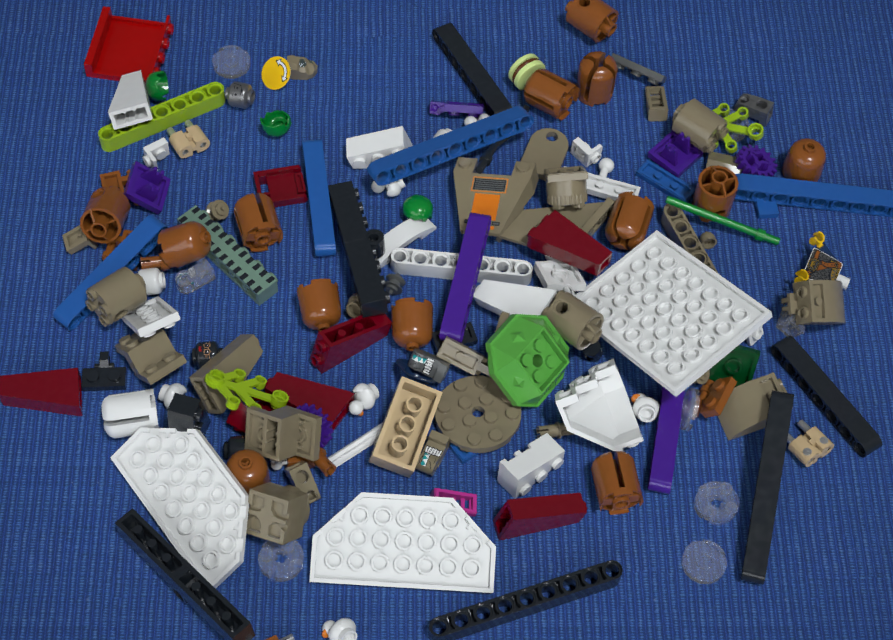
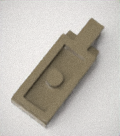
M448 336L445 337L436 354L437 357L472 375L476 374L479 376L482 372L491 377L489 375L487 357Z

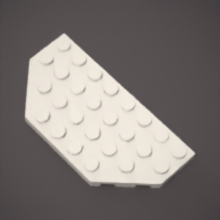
M140 427L110 458L178 553L216 589L244 562L249 495L200 430L187 429V432H179L176 428Z
M361 492L313 535L309 582L494 593L496 546L454 498Z

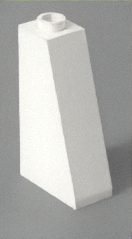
M141 70L121 76L108 110L114 130L153 119Z
M483 279L481 284L476 287L473 298L479 306L498 315H501L502 311L510 313V315H541L547 306L550 307L557 292L553 289Z

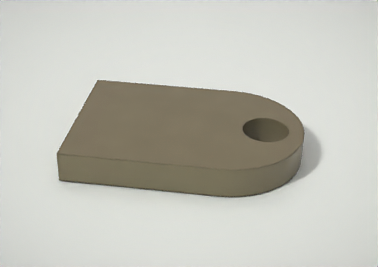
M552 128L536 131L529 140L521 162H535L538 179L546 181L544 170L560 168L564 163L569 146L566 136ZM555 137L557 140L549 141L547 138Z

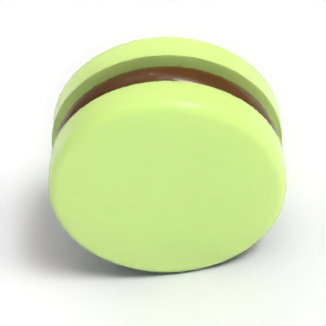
M526 54L511 66L508 77L519 90H524L531 74L540 68L546 69V67L535 54Z

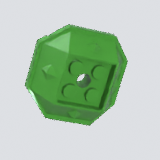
M511 314L485 343L486 352H488L489 375L513 406L539 407L563 379L565 369L570 363L568 357L569 346L548 317L543 315Z

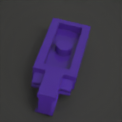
M431 101L430 113L440 115L445 111L449 115L458 116L460 113H468V116L479 117V114L484 112V104Z

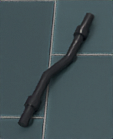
M528 105L523 106V108L527 112L530 111V107ZM512 136L492 143L479 158V164L475 171L481 174L492 162V156L497 148Z

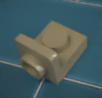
M80 225L62 235L66 251L71 255L88 245L94 249L98 247L97 242L87 238L82 232Z

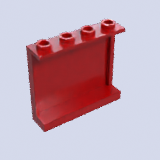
M103 6L84 62L86 77L120 81L122 75L141 70L144 82L146 83L149 74L161 71L160 66L165 62V50H168L170 44L169 37L174 32V24L171 23L170 15H167L165 22L114 16L112 15L111 7Z

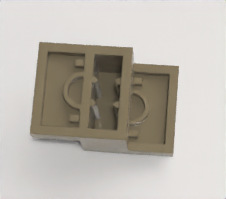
M164 329L156 330L154 335L144 338V336L140 337L136 333L131 336L126 335L119 339V343L114 346L119 354L125 356L135 376L149 385L154 384L187 363L184 355L175 351Z
M255 406L247 407L244 449L255 450L262 456L278 462L295 455L311 461L318 460L322 417L290 406H284L273 411H267Z

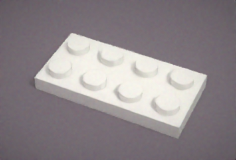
M159 296L146 301L122 317V320L138 336H144V338L154 335L156 330L163 327L164 329L170 328L176 324V321L181 320L178 312Z

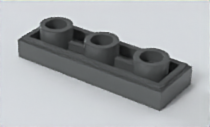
M615 53L612 54L617 63V68L624 70L627 67L631 69V74L640 78L642 75L649 77L647 81L658 85L659 82L665 83L666 76Z

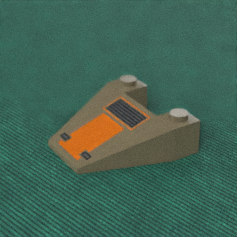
M458 157L453 173L461 233H465L469 214L472 212L491 215V226L488 236L500 237L535 193L539 180L536 163L516 161L512 175L479 174L475 171L479 164L477 158Z

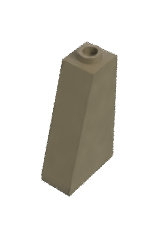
M240 334L189 377L208 413L222 414L227 409L225 405L227 399L218 389H212L205 383L206 374L213 369L228 373L239 368L246 372V379L263 353L259 340L254 334ZM230 390L231 393L235 396V391Z

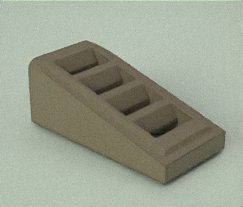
M646 86L645 98L648 121H667L668 105L664 86Z

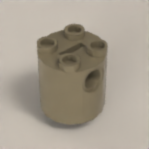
M695 98L679 105L673 114L672 130L678 135L683 132L685 138L689 136L690 143L703 153L711 154L717 146V141L720 138L723 139L729 131L726 128L727 121Z
M121 267L86 290L88 300L85 301V304L91 312H96L99 321L106 327L147 301L145 281L138 273L134 274L129 268Z
M560 290L550 307L547 306L541 314L547 316L561 337L578 350H584L591 343H596L602 335L603 315L569 292Z

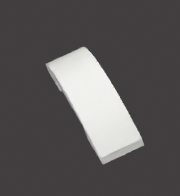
M408 219L384 235L385 253L383 256L375 258V261L379 260L381 268L390 262L391 252L394 249L404 248L418 237L422 240L436 230V226L429 219L426 222L421 219Z

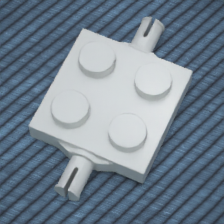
M545 255L547 261H535L533 268L544 288L553 289L556 292L562 290L569 292L573 296H575L574 292L585 291L586 283L576 267Z

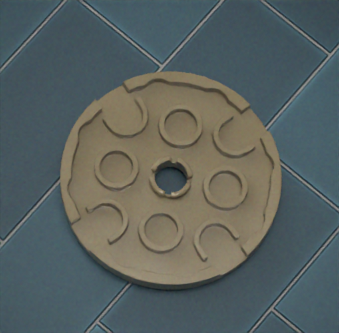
M464 377L452 382L442 391L443 393L435 412L436 427L439 433L449 436L450 442L460 447V450L471 453L491 452L508 444L516 431L518 432L521 423V406H513L491 377ZM477 409L483 412L484 415L476 417L472 413Z

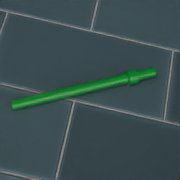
M669 195L666 197L665 203L753 236L755 240L761 242L764 240L774 245H778L780 242V238L766 233V230L761 228H752Z

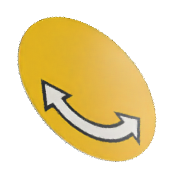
M275 56L266 61L262 68V80L266 87L277 90L286 85L291 73L287 60L283 57Z

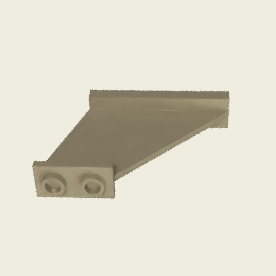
M608 197L604 202L588 203L580 208L567 205L564 209L547 207L524 210L523 207L500 237H496V241L500 243L504 239L527 246L528 232L531 228L537 227L544 216L550 215L554 210L558 211L592 237L610 216L615 201Z

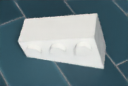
M403 126L346 139L347 159L353 169H367L371 162L413 146Z
M548 433L529 443V448L523 453L520 450L516 451L513 454L515 456L509 461L503 459L500 461L497 482L514 499L520 495H526L531 490L533 484L542 482L547 477L549 471L552 469L556 470L563 464L565 450Z

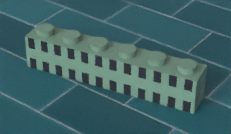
M195 205L177 218L178 225L195 221L201 223L211 235V250L207 257L259 306L278 292V279L272 272H267L259 260L253 259L245 247L239 246L231 234L225 233L218 222L211 220L205 210H201Z

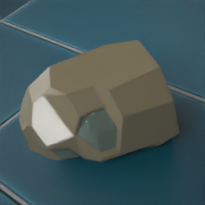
M295 55L287 56V62L291 70L290 79L308 80L317 74L318 65L314 61Z

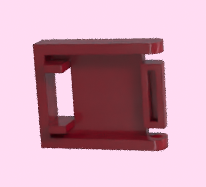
M300 165L253 172L257 193H261L260 185L267 184L269 192L264 194L272 199L274 207L300 204L308 201Z

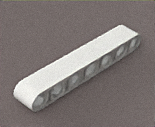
M396 248L391 252V270L401 275L453 280L459 253ZM483 256L480 269L484 270L479 271L477 282L481 283L485 279L529 285L533 267L530 262L525 260Z

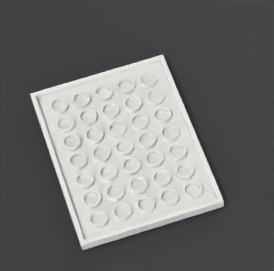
M657 230L585 287V291H580L575 295L576 298L603 315L604 321L601 328V337L675 397L772 318V312Z

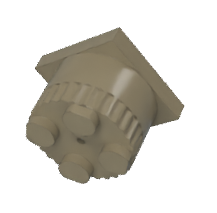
M583 166L548 168L544 170L547 203L553 206V209H564L565 205H573L574 208L585 206V202L588 200L586 182L588 172Z

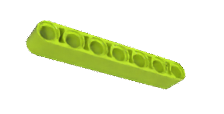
M211 82L151 107L152 120L114 130L112 123L100 128L98 136L101 148L106 152L118 150L164 131L169 127L176 126L225 104L224 86L219 82Z

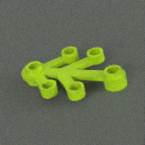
M721 103L712 110L720 116H726L724 119L727 121L726 128L729 129V132L748 135L750 139L755 141L763 137L764 129L759 123H752L749 127L731 124L738 119L746 120L749 117L746 107H740L730 115V107L727 103ZM727 133L722 140L725 143L726 151L734 153L738 149L737 142L732 140L729 133Z
M239 368L228 373L213 369L205 376V383L210 388L220 391L227 399L226 407L231 410H237L241 400L234 396L230 390L235 391L248 407L255 406L262 409L261 405L256 403L251 397L270 402L273 409L286 406L289 400L288 394L281 390L273 391L272 395L259 391L265 388L267 379L257 375L253 379L244 381L246 372Z

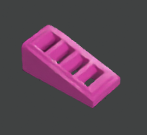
M435 487L432 490L430 496L454 498L455 501L459 500V505L469 516L477 515V494ZM465 500L469 501L468 508H465Z

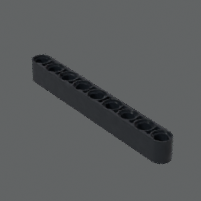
M773 390L771 392L741 573L742 581L762 585L765 582L794 394Z
M609 560L435 617L429 624V639L457 640L614 588L620 582L623 572L622 566L617 561ZM606 572H614L616 576L610 577ZM591 578L595 581V583L589 584L585 581V579ZM570 585L574 590L568 591L563 586ZM549 592L553 597L546 598L542 593ZM527 599L532 604L524 605L521 603V600ZM501 606H506L510 609V611L502 612L499 608ZM484 613L488 618L483 620L478 618L477 615ZM462 620L466 622L467 625L464 627L457 626L455 622ZM435 628H442L445 632L436 634L433 630Z

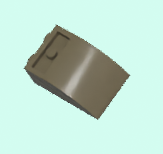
M806 280L793 283V293H787V298L781 299V303H788V306L782 307V312L788 311V314H795L796 325L846 324L843 283L841 281Z
M774 372L748 381L733 389L722 413L718 416L728 441L765 428L772 390L787 393L781 379H777Z

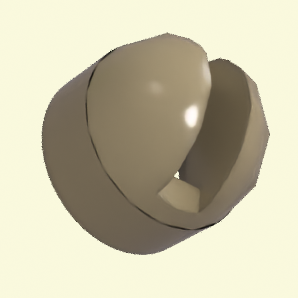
M706 231L701 234L699 240L704 249H711L717 244L713 233Z

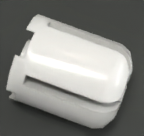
M154 389L112 394L104 398L101 406L104 429L110 437L115 439L129 437L140 427L159 428Z

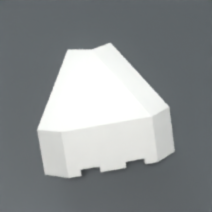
M614 359L593 366L588 370L589 375L579 376L569 384L570 389L565 392L560 390L555 394V402L567 431L612 451L624 452V448L635 447L644 441Z

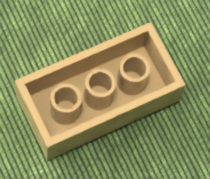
M402 376L395 389L368 462L410 478L417 465L443 392Z

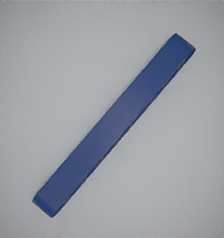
M515 106L377 159L368 165L367 172L377 185L384 186L526 131L532 127L534 118L522 106Z
M743 173L735 174L739 183L734 198L737 200L756 202V199H763L767 201L771 195V202L776 201L779 205L893 217V190Z

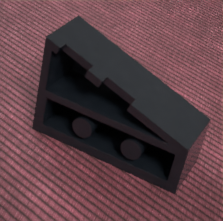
M178 393L174 394L167 409L169 428H176L179 432H187V429H197L205 436L211 420L201 399Z

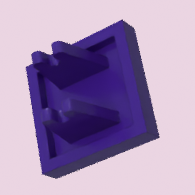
M672 130L648 151L647 157L664 170L679 178L702 157L703 152L690 143L689 136L685 138L683 132L678 135Z
M135 161L132 164L123 194L128 200L159 214L162 212L171 179L164 176L165 171L161 170L158 172L157 167L150 169Z

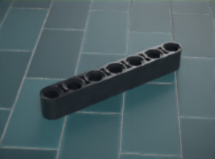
M451 22L432 29L435 42L479 104H484V111L489 116L512 108L509 101Z
M788 335L771 346V353L778 363L860 457L864 458L882 446L883 443L878 433L792 336Z

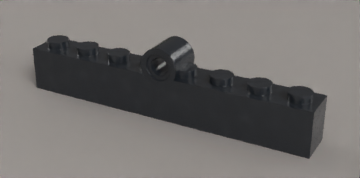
M352 181L328 185L330 202L362 316L365 318L388 313L387 304L391 303L388 291H384V288H386L384 276L379 275L381 273L379 260L375 261V258H379L385 253L384 234L377 229L366 231L368 228L366 216L362 217V214H364L362 202L358 203V200H360L358 188L353 187Z
M133 508L115 522L120 536L171 586L175 595L184 604L189 603L225 640H251L255 636L251 622Z

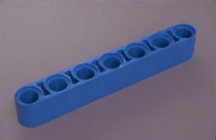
M322 139L302 141L315 256L336 255Z
M147 216L56 308L53 318L70 331L78 327L91 313L85 304V301L88 300L86 290L121 267H127L132 271L140 263V257H146L158 245L157 240L161 230L169 227L155 216Z

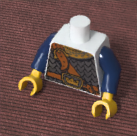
M820 231L813 233L814 237L809 239V243L813 246L816 245V248H813L805 270L801 269L795 273L798 277L794 279V283L806 280H837L843 283V289L846 290L850 278L839 274L843 266L842 262L838 261L826 244L823 243L825 240L824 234Z

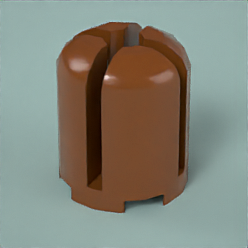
M590 52L583 57L579 64L576 87L580 89L579 101L591 107L594 104L605 103L606 105L613 96L618 68L612 56L608 55L605 58V52Z
M540 68L528 78L524 88V99L528 104L563 120L570 114L567 110L571 106L572 101H577L580 89L574 83L555 73Z
M632 191L623 192L618 195L605 228V236L610 241V244L622 250H632L645 240L653 216L654 205L652 201L646 196L643 199L632 195Z
M251 193L238 199L234 207V216L243 245L250 248L251 252H262L269 250L268 246L278 241L280 243L283 239V231L272 199L264 193H256V195Z
M615 451V459L613 460L612 453L607 452L595 458L591 467L600 511L602 509L608 510L610 515L628 513V508L638 503L641 506L644 502L634 458L626 452Z

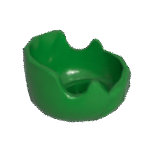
M163 70L149 74L145 83L148 95L154 101L166 100V97H163L169 93L166 72Z
M284 111L266 112L264 119L260 117L263 131L269 136H282L291 127V118Z
M416 194L408 197L403 203V214L408 219H421L426 222L429 217L432 218L433 205L426 196Z

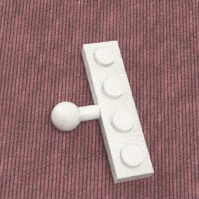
M610 158L600 160L598 164L599 175L588 173V179H586L587 194L604 199L609 197L614 201L623 192L632 191V195H639L641 187L606 178L607 174L614 169V162Z

